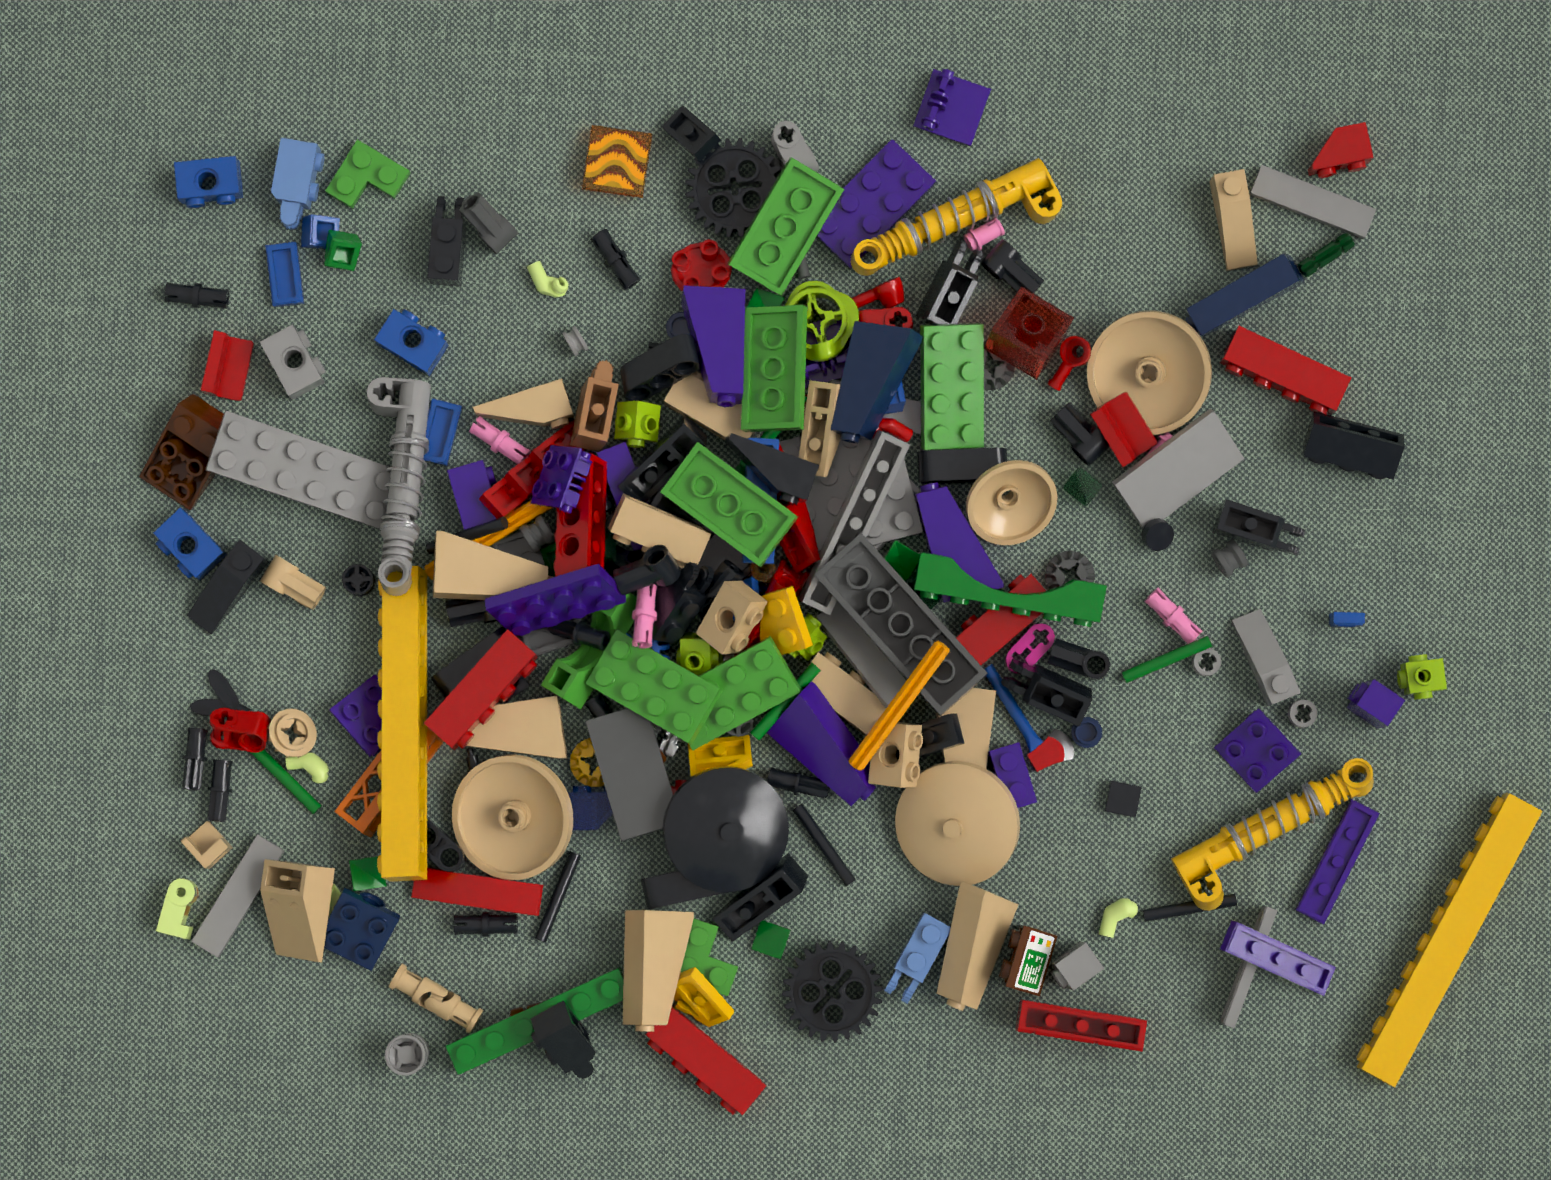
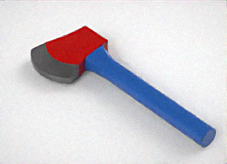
M991 664L984 670L988 673L986 676L1026 741L1029 751L1026 757L1035 772L1037 773L1056 763L1073 760L1074 747L1071 739L1057 729H1053L1044 741L1040 739L1009 689L1002 685V678L994 665Z

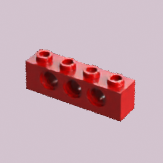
M590 453L592 464L588 475L582 476L574 472V474L585 478L586 481L580 482L574 479L571 481V483L583 488L582 491L569 488L581 494L576 509H572L571 514L556 508L555 577L595 564H599L604 569L607 462Z

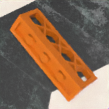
M428 727L427 764L444 742ZM382 749L334 811L358 831L370 838L377 831L378 825L381 824V811H379L377 804L379 792L369 793L368 781L372 776L378 775L377 767L379 761H382ZM364 799L365 811L358 820L345 812L353 801Z

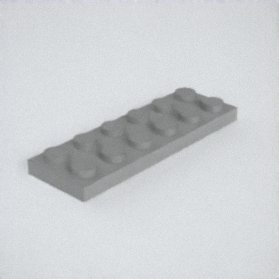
M229 411L224 412L205 469L206 471L380 529L381 523L385 522L381 517L386 515L387 505L383 501L388 499L389 489L385 487V484L390 483L391 473L386 470L389 466Z

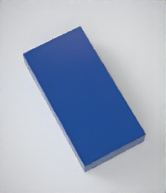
M297 242L265 245L272 306L282 307L305 304Z
M436 399L431 400L426 438L429 440V451L424 455L423 460L448 466L462 406Z

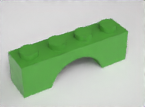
M629 593L626 595L625 603L616 605L609 610L593 612L591 627L609 631L610 640L616 630L626 634L635 621L632 619V611L636 609L637 597ZM582 644L570 656L555 660L541 686L575 707L582 709L594 689L585 683L604 651Z

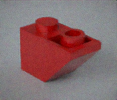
M1366 122L1335 128L1309 167V176L1318 174V178H1327L1336 175V170L1348 168V172H1356L1366 169V164H1369L1374 158Z

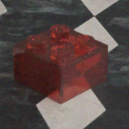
M1021 286L992 328L984 349L1037 380L1066 338L1074 317Z

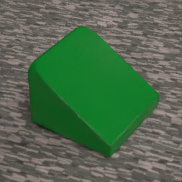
M329 230L324 265L354 271L362 245L358 235Z
M762 920L751 949L781 960L791 930Z

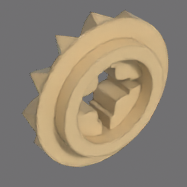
M282 710L273 716L271 723L267 727L269 729L268 741L274 745L275 752L284 754L286 758H299L307 754L315 745L317 738L315 724L301 710ZM293 724L294 733L299 737L294 738L290 743L289 735L283 731H287Z

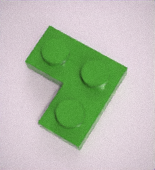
M357 139L325 192L353 209L368 184L395 199L411 172Z
M694 918L681 972L696 967L719 994L729 996L738 966L709 957L719 927Z

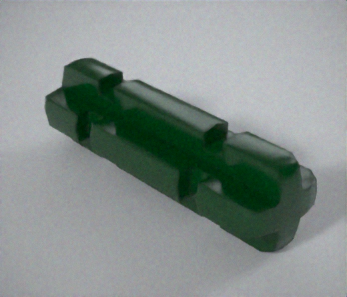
M1344 233L1335 239L1336 242L1331 241L1313 253L1311 258L1307 257L1298 264L1300 272L1305 277H1309L1317 271V268H1323L1342 255L1341 252L1346 253L1355 245L1352 237L1348 233Z

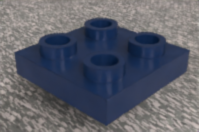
M344 887L328 917L324 948L372 971L399 921L400 914L385 908L383 900L374 894L362 892L359 895Z

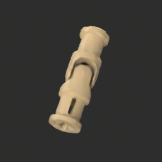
M403 963L389 985V988L392 990L396 988L412 997L411 1001L435 1013L440 1018L446 1021L450 1019L466 1028V1032L469 1034L475 1028L484 1011L481 1008L475 1009L461 1001V996L448 991L428 977L421 978L407 970V966Z

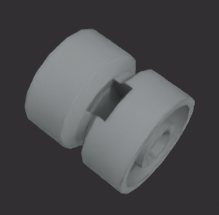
M405 1033L395 1037L389 1042L385 1050L387 1066L392 1072L403 1076L420 1071L426 1066L430 1055L428 1043L422 1036L416 1033Z

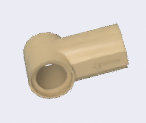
M275 555L260 582L282 595L287 594L298 603L314 610L322 599L326 587L298 571L299 568Z

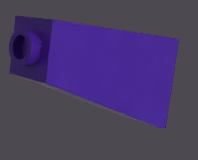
M684 285L681 304L690 335L695 339L699 368L709 403H717L720 407H733L736 404H741L744 383L745 289Z
M938 482L920 486L921 492L914 495L929 553L951 557L964 572L976 581L993 589L1003 588L1002 579L947 486L939 487ZM940 594L941 602H949L951 596Z
M811 681L769 729L767 734L852 807L859 798L865 801L876 789V786L868 783L870 761L861 771L849 764V759L859 744L817 685Z

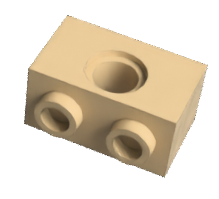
M724 581L696 634L722 655L738 654L747 646L748 636L754 626L762 619L763 610L768 601L743 581Z
M903 722L896 724L870 760L869 784L899 788L917 787V780L920 776L919 754L923 744L922 725ZM897 749L899 750L900 754L899 759H897L896 757Z

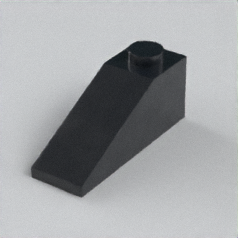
M685 415L656 443L618 487L626 495L646 503L669 481L697 442L704 447L706 446L707 435Z
M733 433L726 436L725 443L773 493L780 495V501L797 506L798 502L803 503L808 500L819 468L818 464Z
M239 540L219 565L187 616L212 635L269 561L245 542Z
M787 853L764 880L742 890L714 915L712 920L733 942L802 893L808 875L792 856Z

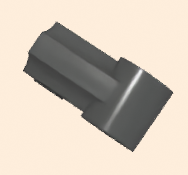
M479 192L469 195L462 202L459 211L479 232L478 236L496 255L519 234L514 226L502 214H498Z

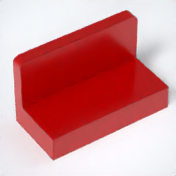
M214 330L201 391L205 395L241 401L254 343L249 340L230 337L225 332Z
M1128 392L1121 393L1096 408L1090 414L1122 467L1133 462L1138 455L1157 444L1156 438Z

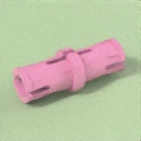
M481 416L476 419L477 425L473 423L469 430V433L474 434L490 445V449L493 452H500L516 464H519L531 453V450L510 438V433L506 430L500 431Z
M652 584L651 588L649 585L637 590L636 609L632 611V619L635 620L632 640L634 647H637L638 643L639 648L652 647L653 623L657 620V612L655 611L657 586L655 584Z
M1159 587L1145 599L1144 602L1164 620L1162 623L1166 627L1170 626L1187 644L1193 642L1202 633V630L1183 613L1184 609L1180 605L1177 607Z

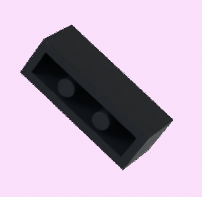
M1314 411L1303 443V456L1308 457L1314 463L1324 464L1327 462L1338 465L1339 468L1345 471L1353 472L1358 470L1366 472L1376 479L1389 478L1394 480L1405 448L1404 434Z

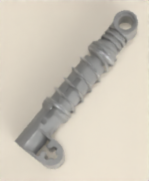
M380 377L372 380L368 385L367 398L370 407L377 415L397 417L395 433L391 436L389 447L393 450L388 453L392 457V465L386 469L391 474L390 483L385 484L389 492L388 499L383 501L387 505L386 515L381 517L385 522L380 525V535L383 537L385 544L382 547L381 557L383 559H381V565L378 569V578L386 593L392 596H401L410 589L412 584L411 561L414 551L412 546H414V542L418 540L420 534V527L413 521L422 515L418 504L424 498L420 492V487L425 484L422 471L427 468V463L423 458L429 451V440L426 438L431 385L422 380ZM395 391H400L398 405H394L392 399L395 400ZM383 393H388L384 400H379V398H382ZM398 571L403 574L402 578L397 582H389L387 580L388 575L392 572Z

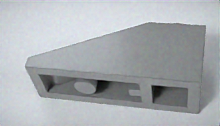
M1261 609L1231 620L1266 706L1300 694L1301 692L1289 663Z

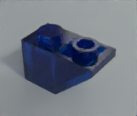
M573 786V792H568L573 809V830H599L613 816L605 786L604 792H591V786Z

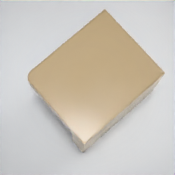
M209 821L201 825L192 835L181 840L182 844L205 869L212 868L233 848Z

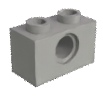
M292 324L260 341L284 389L292 400L325 383L321 375L326 373L318 356L312 359L307 349L312 345L303 329L297 331ZM293 354H301L303 356V362L297 368H290L288 366V359Z
M1081 941L1050 963L1054 968L1050 973L1058 985L1063 989L1068 987V989L1073 991L1105 969L1087 943Z

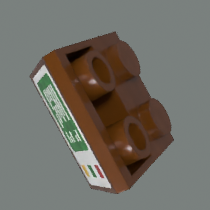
M1019 925L1018 930L1012 929L1007 947L1012 948L1009 960L1003 959L998 977L1003 979L1002 985L1040 996L1057 936L1024 925Z

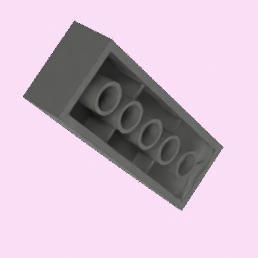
M862 533L814 574L906 680L934 642L941 641L950 649L948 655L919 693L940 717L987 676L988 673Z

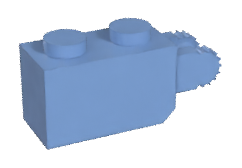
M281 138L271 193L281 205V215H279L281 223H283L286 229L294 230L301 223L303 210L310 209L311 202L317 201L319 184L315 183L317 171L322 172L324 154L321 153V149L316 143Z
M923 912L894 965L895 971L884 991L891 994L898 985V980L902 973L912 977L913 979L909 986L906 987L901 1001L908 1004L920 982L923 983L947 939L951 927Z

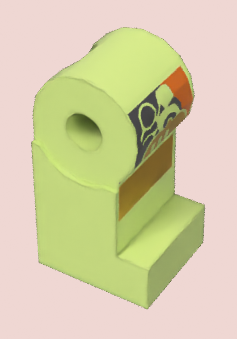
M179 878L169 885L158 921L157 932L183 939H191L194 927L186 926L190 907L197 900L199 893L197 885L193 881Z

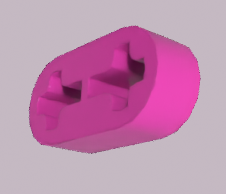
M1042 623L1032 626L1006 654L1005 664L1008 670L1014 674H1020L1013 671L1009 665L1012 659L1014 660L1011 655L1014 652L1020 655L1025 649L1030 654L1024 661L1026 664L1033 666L1053 645L1055 635L1052 628ZM1036 630L1040 633L1045 630L1048 633L1046 636L1048 643L1046 645L1040 643L1033 649L1030 646L1035 639L1033 632Z

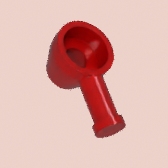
M898 276L852 297V300L857 308L879 300L885 308L894 307L905 301L902 280Z
M1071 336L1062 342L1060 357L1063 362L1052 379H1049L1047 382L1049 386L1057 391H1061L1062 385L1073 367H1080L1088 362L1092 349L1086 339L1080 336ZM1079 346L1084 350L1081 357H1078L1076 353Z

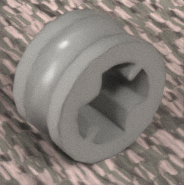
M575 325L572 327L571 332H562L575 357L579 355L580 350H589Z
M1206 649L1193 656L1192 667L1201 676H1211L1220 669L1221 657L1214 649ZM1202 654H1208V658L1211 656L1214 658L1215 662L1211 664L1212 670L1205 671L1206 667L1200 668L1198 662L1202 660Z
M1298 700L1289 706L1288 719L1292 725L1298 728H1305L1316 721L1317 709L1311 701ZM1301 705L1302 709L1307 707L1310 710L1307 714L1309 720L1303 723V719L1298 721L1295 718V715L1298 713L1296 707Z

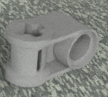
M791 121L779 122L773 129L771 143L778 158H780L782 168H784L789 158L792 157L815 172L818 171L819 166L816 158L806 144L797 125ZM782 131L786 135L792 134L790 143H787L785 139L779 140Z

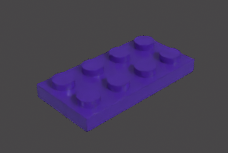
M891 139L843 188L844 191L819 231L817 238L851 270V255L857 244L862 240L877 238L880 234L884 235V232L890 230L933 187L936 180ZM868 251L861 252L860 258L862 259Z
M595 564L485 598V607L503 627L515 636H523L529 634L530 631L543 627H553L566 620L583 618L589 613L612 609L616 605L625 603L626 595H622L617 588L616 581L599 564Z

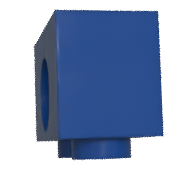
M236 156L174 162L177 199L182 205L186 204L187 208L204 207L205 202L217 201L219 205H229L236 203L235 199L243 198L240 161ZM215 177L216 185L212 189H202L204 179Z
M393 309L374 341L383 349L430 377L449 346L443 339L445 334L431 325L428 329L417 323L419 318L403 309L402 313ZM411 333H418L421 335L420 344L413 348L406 346L405 340L407 336Z
M181 507L153 532L159 539L155 544L167 556L173 554L180 561L176 566L189 579L194 576L201 580L227 556L222 548ZM187 538H193L195 541L194 551L190 554H183L181 550L182 542Z

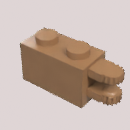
M599 361L591 371V376L588 377L581 387L570 442L572 446L599 452L608 442L619 385L612 382L614 367H612L610 361Z

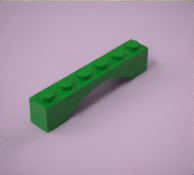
M920 552L913 589L920 591L919 597L937 600L938 594L951 596L950 602L968 605L970 599L981 601V608L999 611L1000 605L1012 607L1011 613L1030 616L1031 611L1043 612V619L1061 622L1062 616L1074 618L1073 624L1092 627V622L1100 623L1107 585L1073 579L1059 587L1044 592L1029 594L1008 593L990 588L976 581L964 572L951 557Z
M619 967L448 1044L445 1047L457 1074H462L533 1042L531 1033L535 1030L530 1018L563 1000L579 1020L623 1001L624 975Z

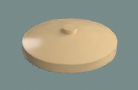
M1153 310L1128 314L1109 325L1093 345L1087 365L1088 387L1097 408L1121 393L1128 392L1153 435L1170 432L1188 422L1206 400L1212 379L1210 355L1204 341L1196 330L1177 316Z
M508 754L497 756L478 764L463 778L453 800L452 824L459 846L464 851L466 857L477 868L496 878L522 880L546 871L561 858L572 835L573 809L565 786L550 768L531 757Z
M948 761L933 765L922 771L917 780V787L905 788L896 808L895 827L903 853L909 862L922 874L942 884L960 886L963 881L973 885L989 879L1008 862L1018 843L1020 817L1011 792L995 774L973 763Z

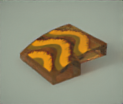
M592 125L582 189L643 198L653 134Z

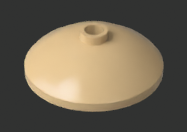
M1013 460L997 464L985 471L972 485L966 501L968 521L976 534L990 543L1015 545L1025 542L1039 534L1051 521L1057 506L1056 486L1050 475L1042 467L1032 462ZM1010 490V492L1007 495H1002L1004 492Z

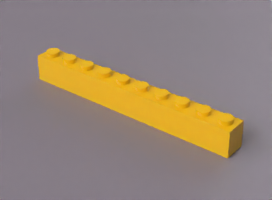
M412 566L411 587L401 596L389 595L383 590L380 581H378L379 594L382 596V608H379L378 621L382 627V638L378 641V652L380 657H382V669L378 671V683L382 688V700L378 701V715L382 718V730L378 732V746L382 749V761H379L377 767L378 777L381 780V792H379L377 797L378 809L381 811V824L377 828L378 840L381 842V855L377 859V868L381 878L390 882L427 880V726L424 724L427 720V573L419 566ZM398 571L392 572L388 575L387 580L389 582H397L402 578L403 574Z
M1505 793L1502 797L1497 796L1489 808V812L1492 815L1487 825L1482 823L1474 837L1477 843L1473 851L1468 850L1462 858L1459 867L1463 869L1458 879L1453 878L1447 886L1445 895L1448 897L1443 907L1439 905L1433 912L1430 919L1433 925L1429 933H1423L1415 947L1419 952L1414 961L1409 960L1403 968L1401 977L1404 980L1399 989L1394 988L1386 1001V1005L1389 1008L1384 1017L1379 1016L1371 1029L1374 1036L1369 1045L1363 1044L1357 1055L1356 1060L1360 1061L1357 1068L1389 1086L1396 1087L1543 812L1510 793Z

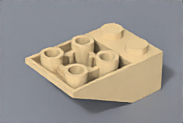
M264 860L260 891L276 955L322 963L335 868L296 862Z

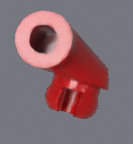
M882 418L877 430L889 433L904 442H908L913 435L912 429L893 418Z

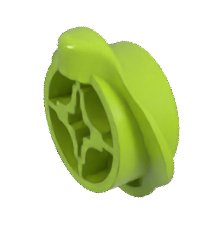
M808 281L800 284L792 291L785 306L801 305L807 302V331L815 334L818 344L811 345L806 343V358L811 361L824 362L835 358L844 349L847 340L852 335L854 322L859 321V311L855 302L848 295L833 289L824 282ZM816 299H828L834 302L840 310L834 312L832 310H821ZM813 308H815L817 315L821 319H825L820 321L821 335H819L814 324L810 323L814 321ZM838 320H842L837 335L827 341L826 331L829 326L836 324Z

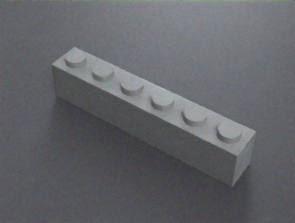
M877 430L819 553L820 560L815 562L798 597L801 602L828 615L831 614L837 600L814 574L860 533L867 538L910 444Z

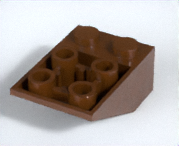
M195 394L179 402L139 477L188 510H192L216 475L205 469L224 414Z

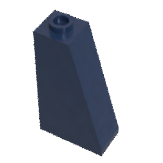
M1284 253L1186 308L1189 313L1186 321L1196 332L1199 331L1201 336H1206L1304 284L1305 280L1291 255Z
M859 321L854 322L831 430L841 435L840 440L856 444L859 443V439L871 441L922 342V335L911 328Z

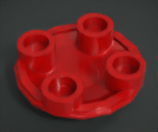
M708 239L700 243L690 244L684 249L675 252L672 256L671 274L673 282L681 291H683L684 285L724 288L730 280L732 266L728 265L730 258L722 248L718 247L717 242Z

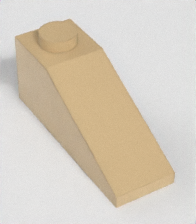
M1241 169L1214 174L1210 180V187L1226 270L1230 271L1257 266L1252 210L1245 170Z
M562 378L473 407L477 417L481 416L482 418L541 427L551 425L552 429L569 425V419L575 418Z
M809 380L799 458L818 464L819 468L816 476L827 477L841 438L840 434L831 430L840 384Z

